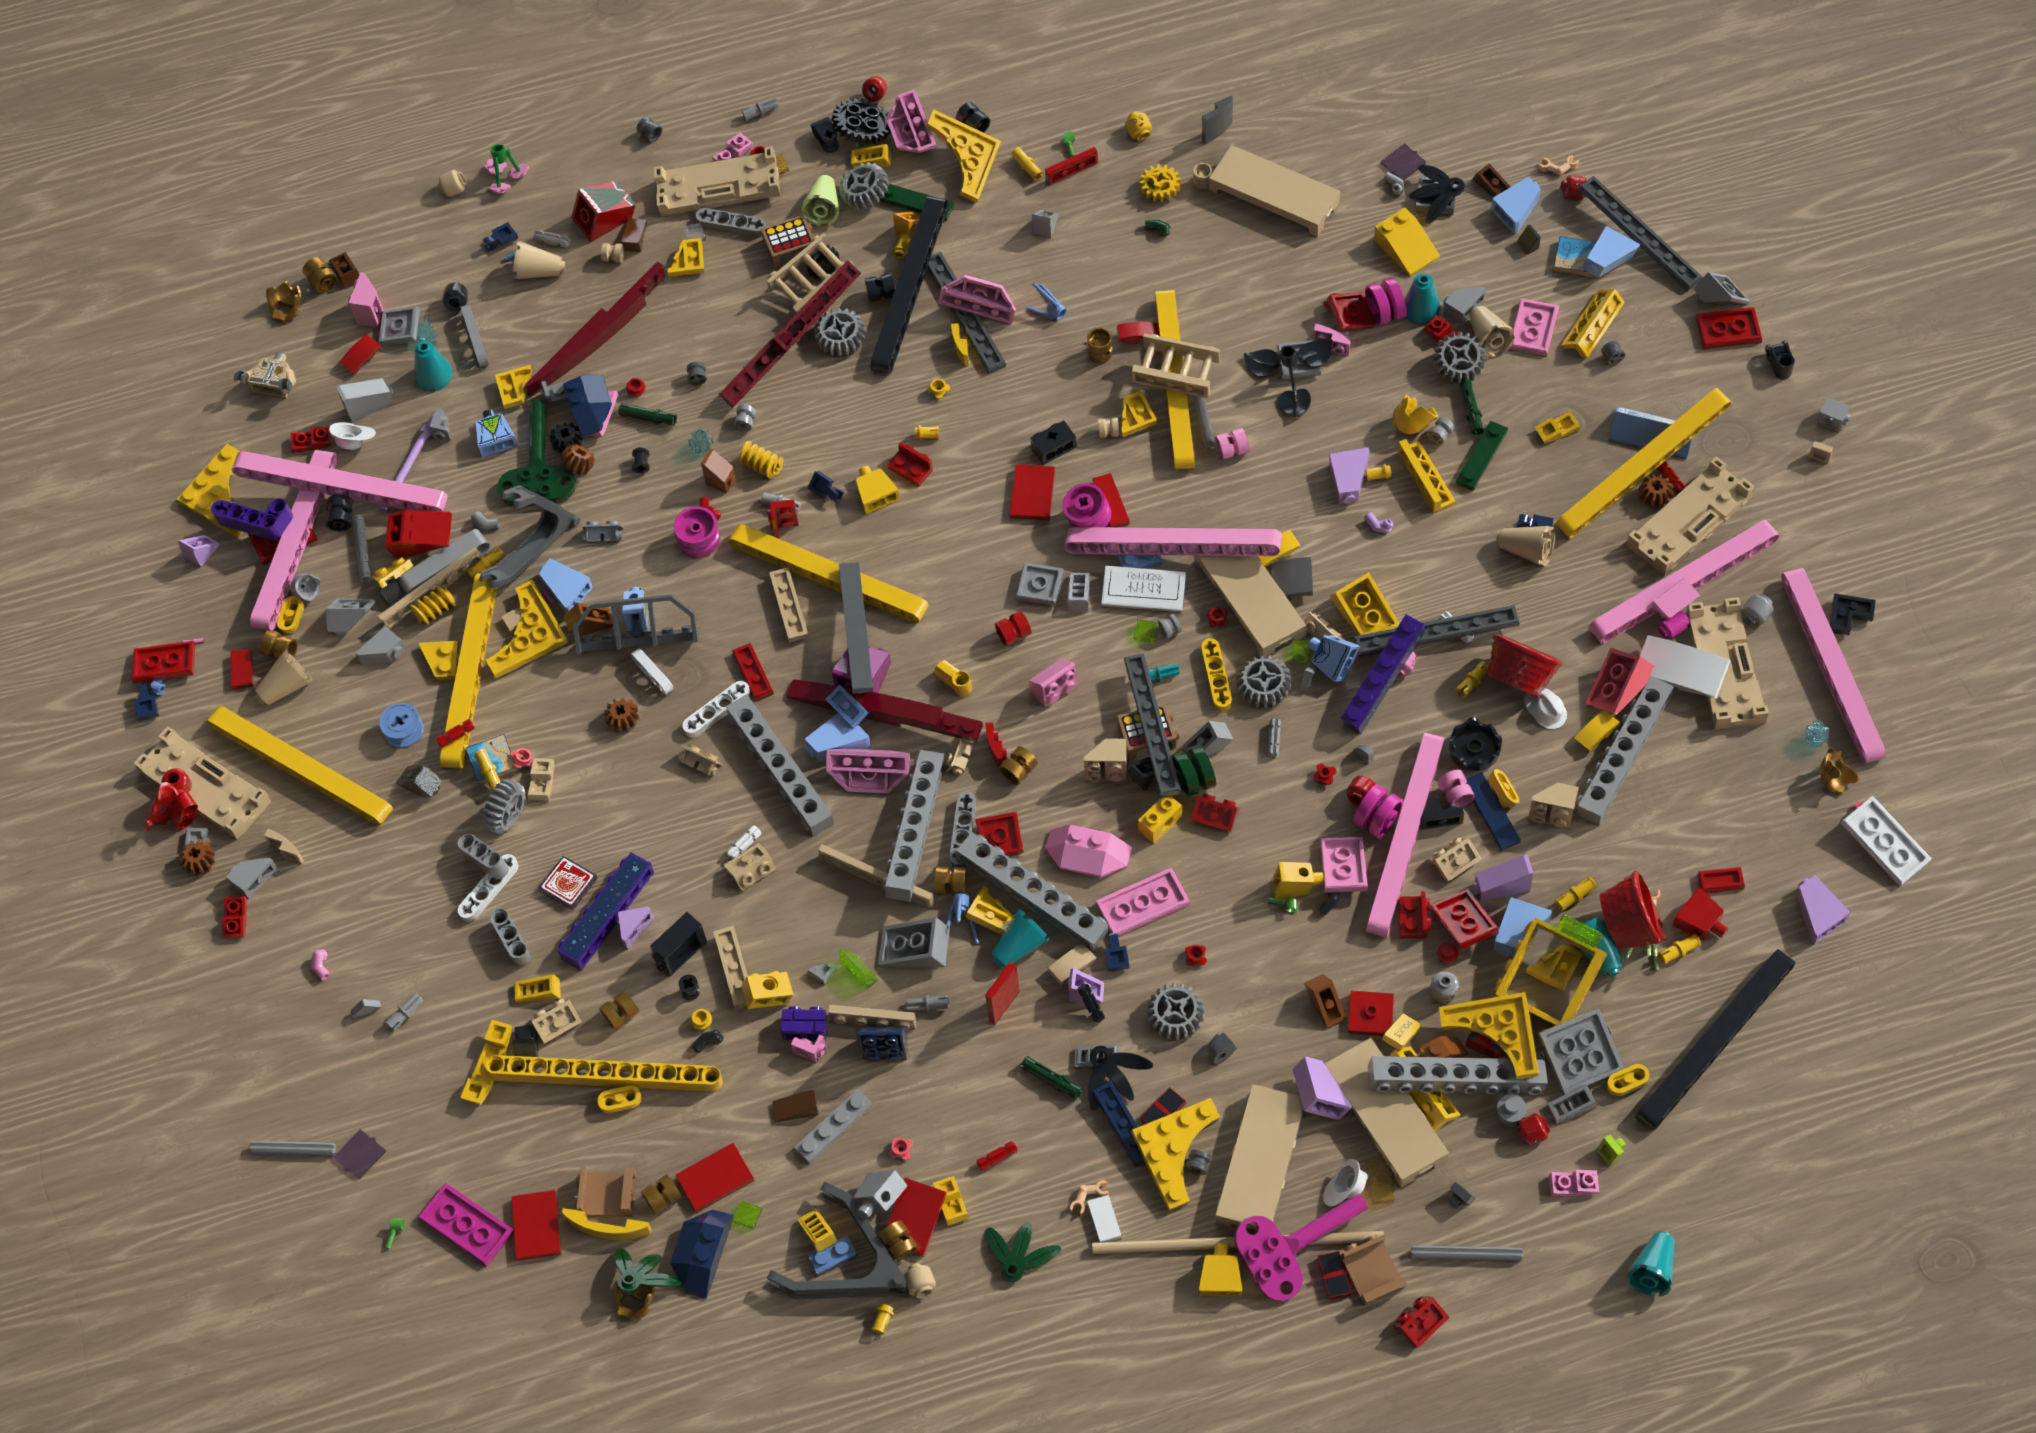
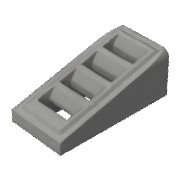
M1070 573L1067 601L1069 612H1088L1090 573Z
M1099 1045L1076 1047L1074 1069H1093L1095 1065L1090 1061V1052ZM1102 1045L1106 1046L1111 1053L1119 1052V1045ZM1100 1052V1053L1097 1054V1058H1098V1059H1099V1054H1103V1058L1105 1057V1054L1102 1053V1052ZM1082 1053H1086L1085 1062H1081Z
M1586 1084L1547 1103L1557 1124L1598 1107ZM1581 1095L1585 1096L1586 1100L1588 1101L1587 1103H1583L1582 1099L1580 1098ZM1574 1098L1577 1099L1580 1105L1577 1108L1575 1107L1572 1099ZM1568 1101L1572 1109L1571 1111H1567L1564 1102ZM1557 1105H1560L1564 1113L1561 1116L1559 1115L1555 1107Z

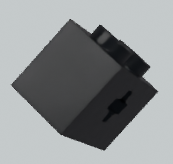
M1064 420L1054 423L1050 428L1037 432L1030 438L1031 449L1043 465L1077 448L1076 436Z

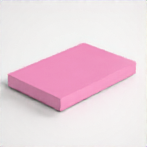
M1521 298L1513 327L1515 341L1509 349L1547 356L1559 306Z
M1363 837L1320 838L1325 893L1367 891Z

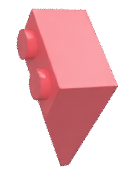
M1610 648L1585 704L1617 715L1646 686L1655 666L1640 656Z

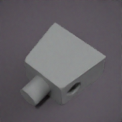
M895 1170L867 1173L854 1196V1200L860 1206L857 1214L863 1219H868L872 1213L887 1211L908 1185Z

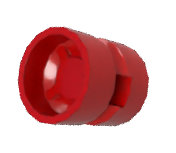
M1022 611L1010 615L1009 620L1004 618L994 623L996 632L1005 646L1016 642L1017 637L1022 639L1032 634L1030 624Z

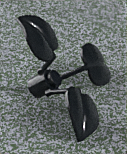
M1320 339L1308 342L1300 347L1299 352L1295 351L1293 346L1287 345L1281 348L1279 355L1270 349L1244 353V359L1249 371L1257 377L1271 376L1274 368H1278L1281 361L1283 366L1289 368L1292 391L1283 392L1278 399V404L1284 413L1293 417L1300 416L1309 409L1311 396L1306 389L1296 390L1292 367L1296 365L1297 358L1301 362L1306 361L1310 367L1325 365L1331 358L1333 340Z

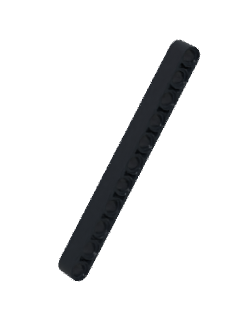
M927 196L871 359L870 368L872 371L892 373L947 211V199Z
M1777 949L1636 1114L1635 1119L1651 1131H1655L1789 974L1796 961Z

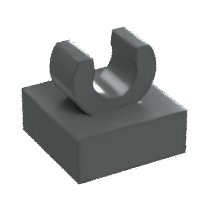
M1454 1182L1450 1187L1455 1194L1448 1202L1455 1208H1458L1463 1201L1470 1205L1476 1199L1457 1182Z

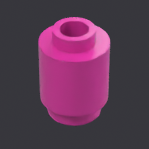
M1679 611L1671 618H1665L1660 621L1658 631L1663 638L1672 639L1687 629L1690 621L1684 612Z

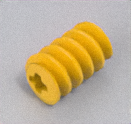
M747 441L744 444L739 456L740 464L746 465L763 476L766 475L769 479L777 476L784 464L782 457L778 459L777 454L771 456V452L769 450L765 452L763 447L758 450V445L754 444L752 446L751 441Z
M444 585V590L440 587L436 589L437 594L430 592V598L424 596V603L418 600L416 602L417 607L410 605L413 615L420 624L423 621L428 625V617L436 620V612L442 616V608L449 611V603L454 607L456 606L453 596Z

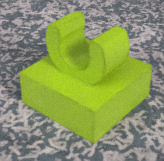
M1608 1135L1601 1141L1596 1150L1610 1167L1616 1164L1624 1153L1622 1147L1626 1146V1143L1622 1138L1614 1140L1611 1135Z

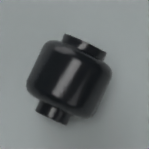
M450 283L444 289L443 303L450 310H461V306L467 304L468 290L461 283Z

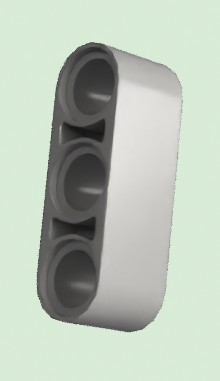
M465 834L460 837L457 843L458 847L470 862L495 879H501L508 874L509 866L497 851L472 834Z
M503 908L495 909L490 914L494 930L514 965L518 967L526 966L531 961V955L508 912ZM505 919L504 922L497 923L499 920ZM514 935V938L506 940L509 936ZM524 952L521 956H516L517 953Z

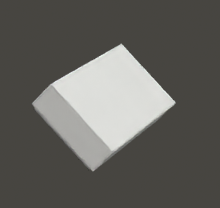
M1109 1195L1087 1201L1099 1242H1109L1122 1238Z

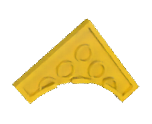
M933 109L926 128L939 135L950 146L957 157L962 173V186L959 195L977 203L1001 141Z
M226 444L182 492L177 501L182 506L238 539L243 532L220 525L211 512V506L214 502L218 500L231 502L229 480L233 474L232 468L237 453L240 451Z
M533 579L515 588L520 601L521 618L514 632L513 639L499 652L486 659L495 679L568 643L566 636Z
M1525 992L1439 1007L1443 1030L1460 1029L1472 1031L1495 1042L1511 1060L1517 1080L1539 1076Z
M1211 1098L1131 1131L1168 1211H1172L1190 1202L1184 1184V1161L1193 1139L1205 1127L1220 1119Z

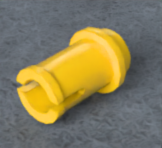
M906 234L900 235L897 245L893 248V255L896 258L903 259L907 256V248L911 242L910 236Z
M919 425V427H915V439H919V441L921 439H939V426L921 427Z
M1383 464V467L1366 469L1368 482L1384 478L1388 480L1389 477H1392L1390 465L1386 466V464Z
M881 1304L880 1307H877L878 1314L871 1330L885 1335L889 1319L894 1313L891 1306Z

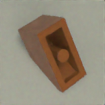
M710 448L701 462L705 483L710 487L727 493L729 488L733 487L736 482L734 467L715 450Z
M576 603L564 616L569 633H573L574 623L587 609L588 604ZM605 607L593 608L578 626L579 634L588 635L613 627L610 609Z
M1321 974L1304 983L1313 1006L1327 1028L1346 1019L1332 980Z
M1455 1035L1440 1036L1422 1045L1419 1056L1463 1058L1469 1053L1459 1037Z

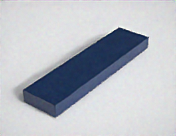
M1480 772L1466 778V784L1471 787L1475 795L1473 802L1500 850L1503 851L1520 844V837L1483 773Z
M1112 1081L1093 1090L1092 1094L1133 1165L1137 1167L1145 1162L1131 1134V1131L1138 1128Z

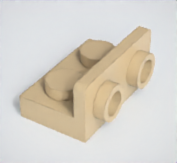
M1458 837L1449 843L1450 847L1446 850L1441 848L1432 854L1434 858L1429 860V863L1431 865L1435 864L1445 882L1452 880L1482 859L1469 837L1463 839Z
M759 843L724 864L726 871L736 881L741 891L776 870L770 854Z
M562 998L553 1003V1009L545 1012L543 1009L533 1015L534 1020L531 1023L534 1025L543 1043L550 1041L582 1022L570 1000L564 1001Z

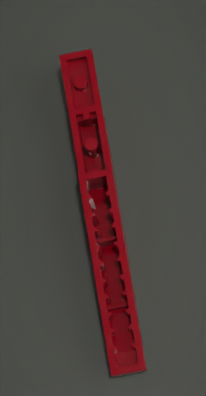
M847 260L718 395L733 408L860 276L861 272Z
M657 261L608 311L601 308L525 384L527 395L532 397L543 389V381L549 386L565 375L633 319L646 306L645 297L664 280L666 275L663 265Z
M793 679L786 698L835 710L826 698L838 686ZM844 687L868 712L865 717L866 719L898 727L904 724L977 743L983 727L982 721L944 712L942 707L876 692L853 694L852 688Z

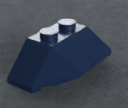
M583 374L563 383L570 410L583 438L602 431L603 423L612 406L604 376Z
M710 1210L684 1221L670 1264L677 1277L682 1281L681 1285L686 1294L708 1298L734 1219L733 1214Z

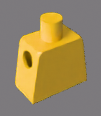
M863 466L859 469L860 477L856 479V485L866 515L900 500L898 488L882 469L871 471L869 466Z
M1279 862L1271 880L1274 898L1283 899L1309 895L1313 885H1323V873H1313L1310 863Z
M1216 1243L1214 1244V1255H1205L1199 1296L1242 1297L1237 1256L1228 1255V1244Z

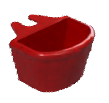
M1495 634L1493 636L1494 642L1491 646L1493 649L1490 653L1491 657L1487 675L1539 696L1542 690L1544 691L1545 686L1548 685L1550 679L1557 673L1558 668L1562 666V661L1525 644Z
M1638 871L1632 872L1630 876L1625 877L1617 885L1600 893V903L1605 923L1619 950L1659 944L1661 939L1666 941L1665 934L1660 927L1663 925L1661 917L1654 904L1651 892Z

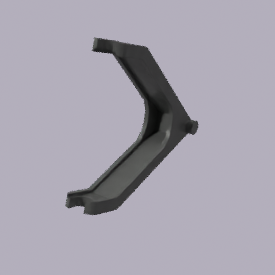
M520 485L505 490L502 500L509 497L516 498L513 502L514 508H522L534 503L542 508L541 517L535 528L498 564L481 571L479 581L481 582L485 579L493 580L490 582V588H499L511 583L571 525L577 526L580 523V518L564 510L557 503Z
M824 1182L820 1188L823 1191L822 1196L850 1212L877 1255L875 1268L862 1279L795 1282L772 1270L766 1278L770 1280L768 1283L771 1286L796 1299L889 1295L906 1297L909 1294L904 1275L895 1264L868 1220L861 1218L857 1214L859 1206L852 1195L827 1182Z

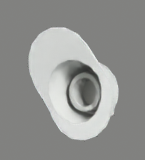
M345 422L335 423L329 428L330 433L335 438L336 445L349 450L358 449L364 440L371 439L376 434L375 430L370 427Z
M1545 688L1539 696L1531 693L1526 694L1524 704L1542 727L1557 729L1565 723L1567 711L1562 700L1552 691Z
M1348 1159L1345 1161L1326 1186L1323 1200L1327 1206H1337L1346 1198L1361 1194L1364 1190L1368 1175L1360 1170L1356 1160Z

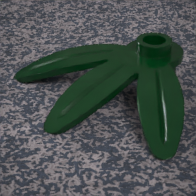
M1027 1222L1017 1232L1012 1245V1252L1010 1253L1002 1236L991 1227L986 1229V1238L991 1250L999 1261L1004 1264L1001 1270L1002 1276L1006 1281L1012 1283L1019 1281L1023 1277L1024 1270L1038 1267L1053 1259L1060 1253L1061 1247L1058 1245L1045 1246L1025 1256L1032 1234L1031 1224ZM1011 1267H1015L1017 1269L1016 1273L1010 1274L1008 1270Z
M618 1248L615 1251V1262L621 1273L617 1280V1285L624 1294L635 1293L639 1286L676 1287L680 1286L682 1281L668 1274H647L660 1262L662 1256L659 1254L644 1257L633 1268L631 1256L625 1249Z

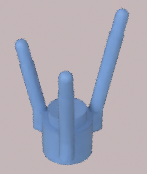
M1033 283L1032 285L1050 302L1047 306L1048 313L1032 307L1027 309L1048 318L1050 321H1053L1054 318L1056 320L1062 319L1066 314L1067 308L1043 284H1040L1039 287L1036 283Z
M953 895L946 920L948 927H950L953 913L956 914V922L959 923L961 916L965 915L972 904L969 903L968 895ZM970 920L975 944H979L975 922Z

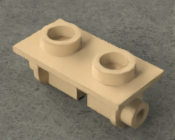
M1309 612L1304 623L1306 624V630L1313 637L1320 641L1323 636L1330 635L1342 639V635L1333 627L1328 629L1329 624L1320 614Z
M953 738L951 747H953L952 753H949L945 760V765H947L945 773L950 769L954 770L953 773L956 775L964 773L968 759L963 757L962 754L969 757L974 742Z
M689 744L688 747L680 746L685 749L678 756L681 763L695 768L698 761L700 763L697 770L709 776L717 773V764L723 765V763L717 761V756L708 752L706 755L699 753L700 748Z

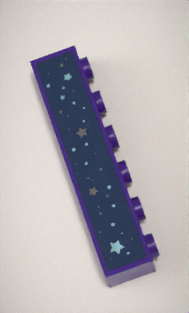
M1405 614L1343 713L1341 720L1344 725L1362 734L1426 630L1423 623Z
M632 852L622 859L615 874L610 875L606 886L596 894L595 901L584 910L583 917L572 926L569 936L559 944L557 951L561 960L580 971L584 969L619 921L618 912L629 908L654 874L650 862Z

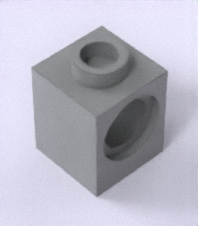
M1827 397L1820 411L1817 423L1840 432L1843 425L1847 426L1851 417L1848 414L1850 406Z

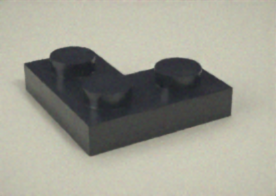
M1834 593L1829 624L1833 633L1850 635L1852 618L1873 621L1876 600Z

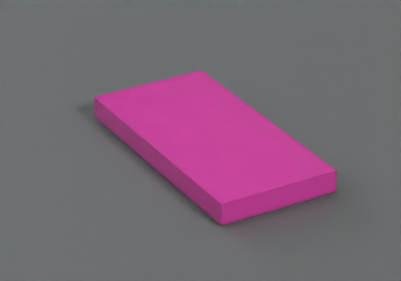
M447 1183L442 1186L418 1216L421 1222L486 1267L514 1233V1230Z

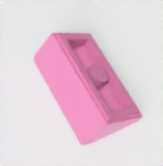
M1682 578L1654 599L1653 603L1661 617L1669 619L1700 595L1685 578Z

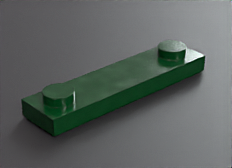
M889 184L887 187L888 192L884 193L885 198H880L879 201L921 213L926 198L930 195ZM948 201L944 217L946 221L954 208V202Z
M1490 420L1457 477L1456 484L1472 491L1475 490L1505 438L1508 427Z

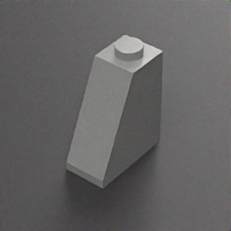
M383 378L336 387L342 404L352 422L394 403L392 398L394 391L390 384H385Z

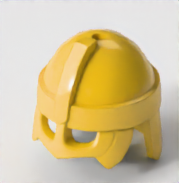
M1406 394L1394 410L1392 425L1404 434L1421 433L1426 426L1438 418V414L1432 407L1425 409L1420 406L1416 409V398L1411 399Z

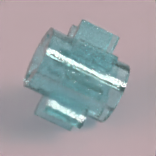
M701 429L691 433L692 439L688 440L693 452L697 451L701 454L707 452L711 448L710 444L714 443L709 431L705 432Z
M1813 720V725L1806 726L1805 740L1810 741L1811 746L1821 747L1823 742H1828L1829 727H1825L1823 721Z

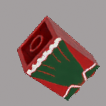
M617 181L578 189L571 218L589 241L592 242L626 223L628 219H632L636 204Z

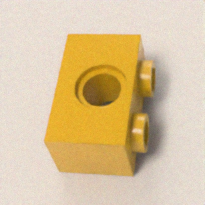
M1171 796L1161 798L1138 819V831L1154 844L1182 818V805Z
M774 971L763 975L751 974L746 977L741 986L747 1009L788 1005L793 996L787 972L779 973Z

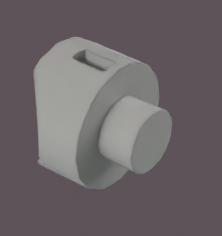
M300 573L291 582V592L293 595L306 601H312L320 588V579L312 574Z
M1504 1095L1497 1103L1496 1116L1507 1126L1518 1127L1519 1121L1526 1116V1103L1517 1095Z

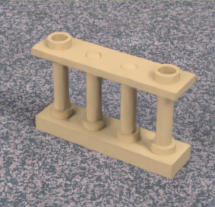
M825 233L815 236L811 240L810 245L780 270L772 272L767 278V288L769 290L776 285L793 303V315L833 275L827 274L810 256L819 249L836 267V271L844 264L824 245L827 243ZM804 261L822 279V283L817 287L812 286L796 269ZM789 273L808 291L803 299L798 298L782 281Z
M1144 333L1143 348H1147L1142 366L1133 365L1132 382L1208 398L1210 381L1206 380L1211 362L1219 364L1220 349ZM1155 350L1166 352L1160 370L1149 368ZM1174 354L1185 356L1179 374L1168 372ZM1192 358L1204 360L1198 378L1187 376Z

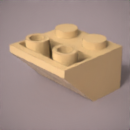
M1104 739L1085 755V780L1093 782L1100 780H1110L1112 782L1127 780L1126 739Z
M1556 783L1532 796L1528 819L1536 823L1553 824L1558 828H1570L1579 787Z

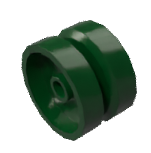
M1200 744L1190 747L1188 749V756L1183 751L1171 755L1178 782L1187 797L1199 794L1200 787L1204 790L1216 787L1214 770L1205 750Z

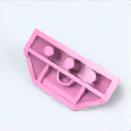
M915 89L897 95L896 102L887 117V123L897 149L921 153L937 147L931 130L926 128L928 122Z
M964 275L942 287L938 304L1012 324L1016 310L1002 285Z
M869 749L827 750L826 771L847 792L889 793L909 775L910 753Z
M1066 825L1050 830L1045 850L1060 869L1102 878L1120 869L1127 868L1132 847L1111 833Z

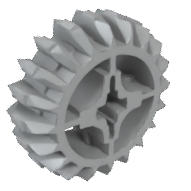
M868 162L866 165L861 163L858 167L854 166V169H848L849 173L844 174V179L840 180V196L845 204L852 209L857 208L860 210L862 207L867 209L870 205L873 207V204L875 202L880 203L879 199L885 198L884 193L888 192V176L875 163L870 164Z
M838 308L835 312L831 309L829 314L824 312V317H820L818 322H815V342L820 350H824L825 354L830 352L834 356L838 353L840 357L842 353L849 355V351L855 352L856 347L861 348V342H864L866 334L864 322L854 311L849 313L847 308L844 311Z
M1461 331L1458 333V336L1454 332L1451 333L1450 337L1445 335L1444 341L1439 340V347L1434 349L1436 353L1433 355V359L1436 360L1434 366L1439 367L1437 370L1438 374L1444 372L1443 379H1446L1448 376L1450 377V383L1457 379V383L1460 384L1462 379L1466 381L1469 380V377L1475 380L1476 374L1480 375L1481 369L1485 367L1484 361H1486L1487 357L1483 354L1486 350L1485 348H1479L1480 342L1476 343V336L1472 339L1469 338V332L1466 336H1462ZM1455 345H1461L1463 347L1457 348L1455 347ZM1469 350L1474 354L1475 363L1468 356ZM1444 352L1451 359L1450 365L1447 364L1444 358ZM1462 367L1466 370H1457V368Z
M1261 654L1259 659L1253 656L1251 662L1246 660L1245 666L1241 665L1236 675L1238 693L1242 694L1243 700L1248 699L1249 705L1255 702L1257 708L1260 704H1264L1265 708L1268 707V704L1274 707L1276 701L1281 703L1283 697H1287L1288 691L1291 689L1289 669L1285 668L1284 662L1279 664L1278 658L1271 660L1270 655L1267 659H1264Z
M509 779L502 780L496 784V788L492 789V793L489 795L483 808L482 824H484V828L500 835L507 833L508 829L512 828L524 806L523 802L526 799L524 786Z
M1175 983L1172 984V988L1165 984L1164 991L1158 988L1156 990L1157 995H1151V1001L1147 1003V1008L1149 1009H1147L1146 1014L1149 1017L1148 1023L1153 1024L1152 1029L1154 1031L1159 1030L1160 1037L1166 1033L1168 1040L1173 1035L1178 1041L1179 1035H1183L1186 1039L1188 1037L1187 1032L1194 1035L1195 1028L1200 1029V1022L1204 1021L1205 1007L1202 1006L1203 1000L1198 999L1199 993H1192L1193 989L1191 986L1185 990L1183 983L1180 985V988L1176 987ZM1164 1004L1166 1011L1164 1012V1015L1160 1017L1158 1014V1010L1160 1006ZM1191 1006L1193 1014L1187 1019L1185 1012Z

